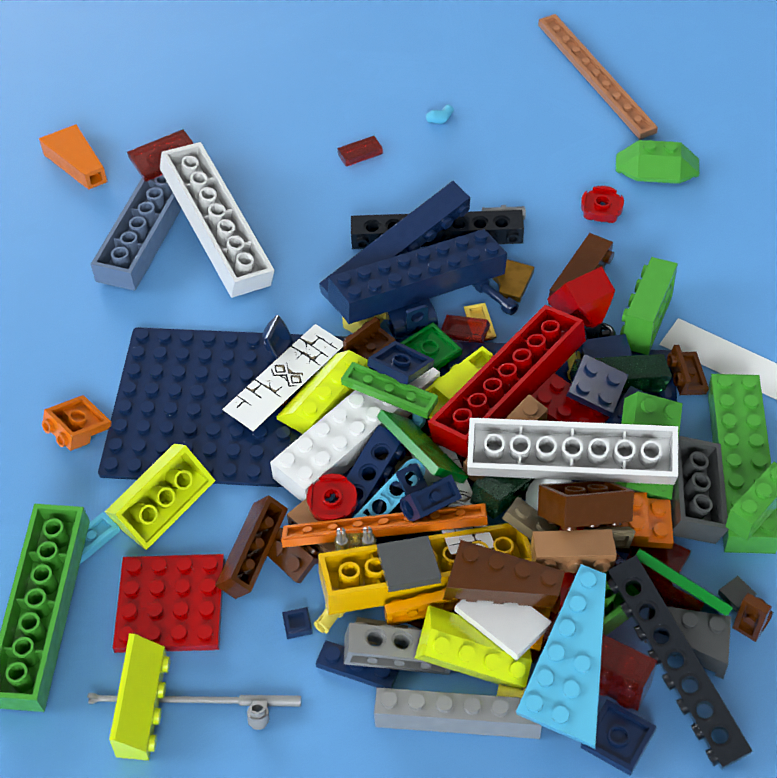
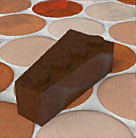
M460 540L443 600L466 599V602H477V600L493 601V604H504V602L518 603L520 606L553 608L560 593L565 571Z

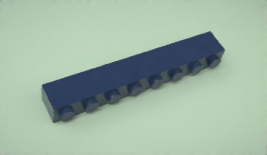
M451 181L328 277L420 249L424 243L431 242L442 229L449 228L459 216L463 217L470 209V196L454 181ZM326 277L319 283L320 291L333 305L328 298V277Z

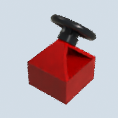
M602 266L565 283L547 298L551 307L584 320L586 339L616 335L612 326L602 323L615 293V289Z

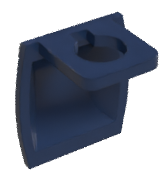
M276 315L263 331L264 346L267 351H270L275 360L294 344L284 321L279 315Z

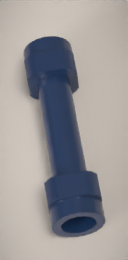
M488 279L472 285L479 293L485 292L499 303L501 310L506 314L513 315L517 312L519 305L511 297L507 299L491 287Z

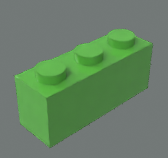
M775 461L729 512L725 527L746 541L749 540L777 508V463Z

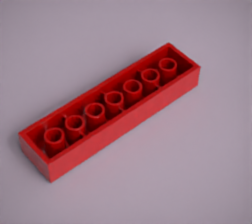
M544 305L428 421L432 441L467 459L470 418L506 419L529 394L532 395L586 341L584 320Z

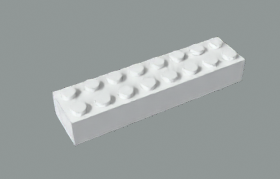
M198 142L163 151L161 154L160 170L231 298L271 286L274 268L202 143Z
M433 367L412 381L410 385L425 390L433 384L435 379L440 377V372ZM354 390L270 462L273 479L302 502L307 498V492L312 483L314 485L321 476L326 474L343 475L357 461L377 426L380 425L386 428L377 419V415L381 410L406 418L412 413Z
M470 418L467 471L468 475L674 485L678 478V426Z

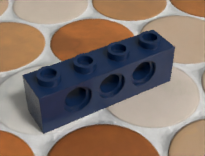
M380 425L377 426L346 477L355 486L357 495H363V498L358 501L351 518L383 487L386 478L390 479L394 475L395 465L398 460L401 461L405 457L407 448L388 429ZM381 454L388 455L384 460L377 459ZM370 474L376 475L375 478L370 481L365 480L366 476ZM335 495V497L333 498V500H332L331 503H334V502L337 501L339 498H336V495ZM366 509V510L363 512L364 514H366V515H368V516H369V514H370L369 511H368V509Z

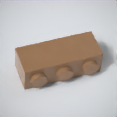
M612 529L532 532L530 550L533 562L571 573H577L581 564L600 572H606L615 565L617 553Z

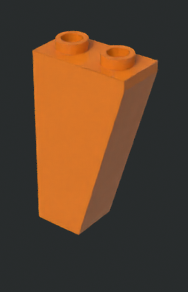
M77 124L39 138L44 156L88 190L107 183L104 167Z

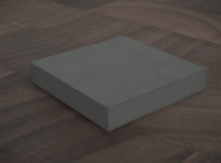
M428 536L377 544V553L388 592L441 583V574Z

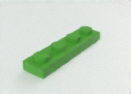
M355 362L351 363L341 378V384L426 419H428L438 403V395L410 384L399 383L390 376Z

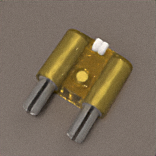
M369 526L368 532L366 527L363 528V533H346L345 529L342 528L341 534L340 528L336 530L337 536L334 539L335 551L376 544V537L372 534V529Z

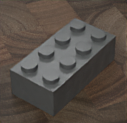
M679 436L678 478L673 485V494L670 500L673 536L716 544L729 530L725 527L728 514L721 444Z

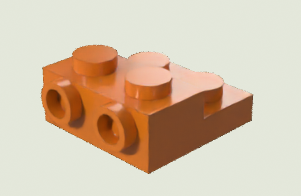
M82 395L44 409L42 427L47 434L52 433L56 437L60 447L66 446L72 451L89 444L91 436L108 430L111 427V420Z
M634 492L633 521L622 522L621 526L616 527H631L635 530L631 546L672 549L674 540L670 500L647 498V492Z

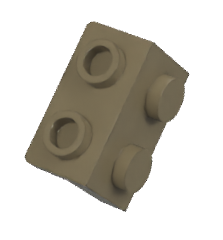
M518 496L502 518L530 540L532 539L533 531H557L559 528L556 524H550L547 522V519L538 516V511Z

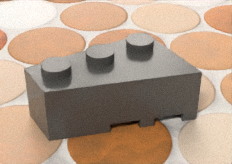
M667 607L702 667L715 672V676L723 679L729 661L731 616ZM649 608L647 620L655 616V612L651 608ZM659 631L653 636L654 640L659 644H664L669 640L668 634L663 631Z

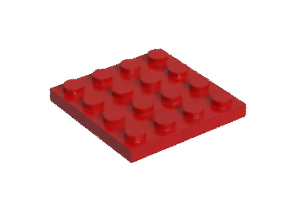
M224 554L123 557L113 640L114 653H126L129 633L139 635L164 646L166 652L219 650L223 591L216 587L215 584L225 564Z

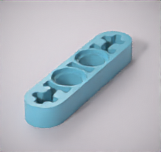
M418 459L408 460L399 469L401 470L410 464L416 463L421 466L420 470L423 476L426 471L425 466ZM396 473L353 518L368 516L363 513L366 509H368L372 516L379 515L372 510V504L379 499L385 501L387 509L383 514H389L400 503V499L406 496L403 492L400 496H394L389 490L391 483L399 481ZM413 475L409 479V481L413 482L411 486H414L417 483L416 475Z

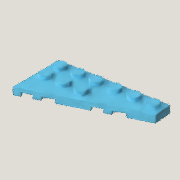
M581 564L522 696L516 714L595 749L606 574Z

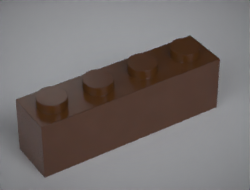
M589 233L550 288L549 297L565 283L601 266L605 269V265L610 264L614 257V252L612 251L613 242Z
M270 495L253 503L215 584L216 587L235 599L252 591L287 513V507Z

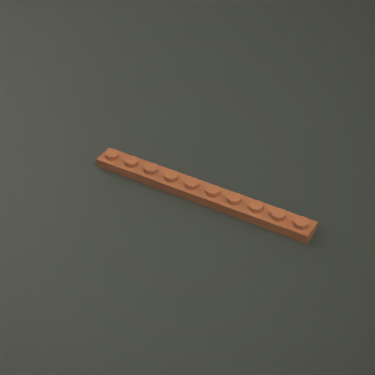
M556 14L539 19L538 26L639 140L657 133L658 127Z

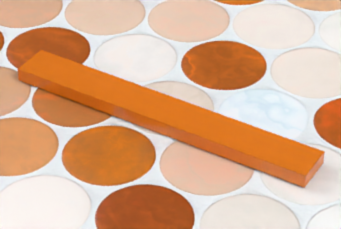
M486 503L441 508L415 521H409L401 512L283 526L281 542L283 548L336 542V530L340 528L341 535L342 528H344L346 537L350 540L353 537L362 539L363 528L366 527L368 534V526L372 529L373 537L488 525Z

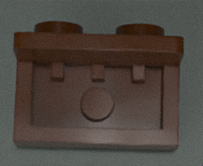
M374 317L370 321L365 322L356 332L345 338L343 350H350L368 360L370 356L396 341V339L380 328V319Z
M674 345L667 356V364L671 367L673 383L677 386L679 395L707 394L709 387L697 351L682 352L680 345Z
M280 527L267 556L296 583H301L313 566L318 564V554H320V551L312 544L283 548L281 542L283 528Z

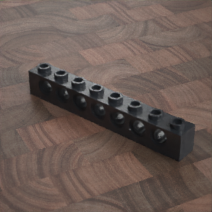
M522 210L467 212L463 217L459 216L455 219L449 228L438 232L431 242H426L421 247L434 245L485 229L498 244H521L524 237ZM408 214L351 216L352 249H364Z
M635 555L608 570L610 579L606 580L609 588L613 594L619 593L623 600L620 603L623 612L627 618L632 616L637 626L633 628L640 641L646 640L651 648L647 652L654 665L660 664L665 672L662 678L669 690L675 689L679 696L676 702L684 715L689 713L694 722L690 726L697 739H704L709 749L705 752L712 765L718 764L722 770L752 753L751 747L638 557ZM629 585H638L641 588V592L636 596L627 594L626 588ZM643 608H651L655 612V616L650 620H645L639 613ZM659 631L666 632L669 640L664 644H659L653 638L655 633ZM678 655L683 659L684 663L680 668H672L667 662L668 658ZM688 679L694 680L698 685V689L694 693H687L683 690L682 683ZM701 704H707L711 707L713 714L709 718H702L697 714L696 708ZM722 729L727 734V741L723 744L714 742L711 737L712 731Z

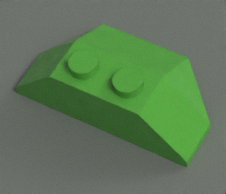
M638 140L616 154V172L623 173L625 176L636 181L682 183L699 176V158L681 142Z

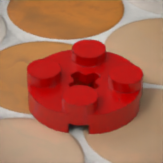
M595 186L592 191L588 193L585 191L582 195L581 210L584 213V218L587 220L614 223L623 212L624 198L622 195L620 197L617 194V190L612 187Z
M323 475L319 478V481L314 485L312 483L308 489L307 504L314 519L317 521L351 518L357 507L358 496L356 488L343 475ZM331 494H335L336 498H339L334 503L326 501V498H330Z

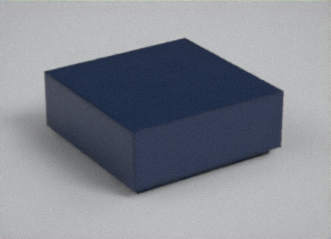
M308 607L282 612L287 639L313 634Z

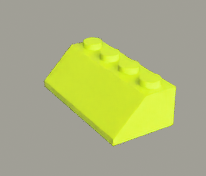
M350 350L336 353L276 416L277 420L304 434L354 391V389L341 384V378L351 363L355 362L369 368L367 366L368 360Z
M173 444L105 513L125 534L147 550L216 480L186 445Z
M430 605L428 606L415 659L497 685L502 684L519 689L526 688L532 663L530 648L516 661L460 615Z
M129 633L109 741L116 758L149 761L150 752H155L157 735L153 734L155 725H159L161 721L162 710L158 708L159 698L164 699L166 682H163L164 673L169 672L170 657L166 655L164 646Z

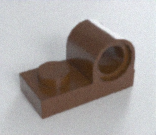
M747 593L742 600L732 628L756 642L774 613L771 611L772 606L768 605L761 598Z

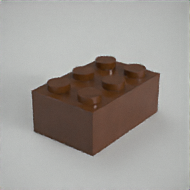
M603 481L539 485L538 516L547 519V522L550 524L561 526V529L566 531H575L577 527L581 526L596 529L601 524L621 526L622 522L633 521L634 490L614 482Z

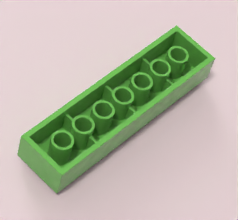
M711 374L708 386L709 390L707 393L713 443L721 444L728 516L731 508L771 465L760 375ZM777 508L748 541L729 529L722 536L724 552L776 554Z
M34 504L0 631V709L45 712L90 524L84 507Z

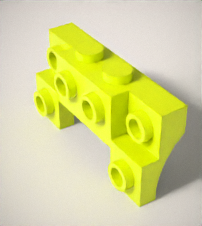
M483 346L461 363L452 366L449 372L435 379L433 384L425 389V391L438 395V403L428 417L429 419L493 357L491 352Z

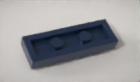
M325 640L316 661L317 668L377 688L392 689L400 671L390 668L344 664V646Z

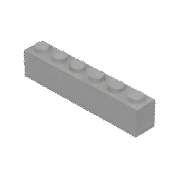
M377 688L375 727L540 739L542 725L516 714L522 699L518 697Z

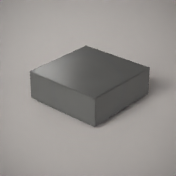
M739 576L735 577L718 591V595L730 604L736 612L739 611L742 600L747 593L756 597V593Z

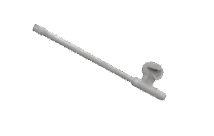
M89 693L87 696L89 704L117 701V696ZM165 696L164 699L159 698V703H221L250 706L247 710L248 724L255 730H261L269 722L268 706L301 707V696Z

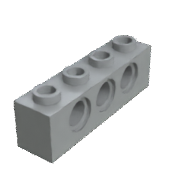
M365 622L349 623L344 642V664L449 675L451 672L450 669L415 659L422 632L419 628H395L388 624L376 626L368 625ZM369 641L375 642L378 646L371 645ZM395 644L403 646L404 649L396 647Z

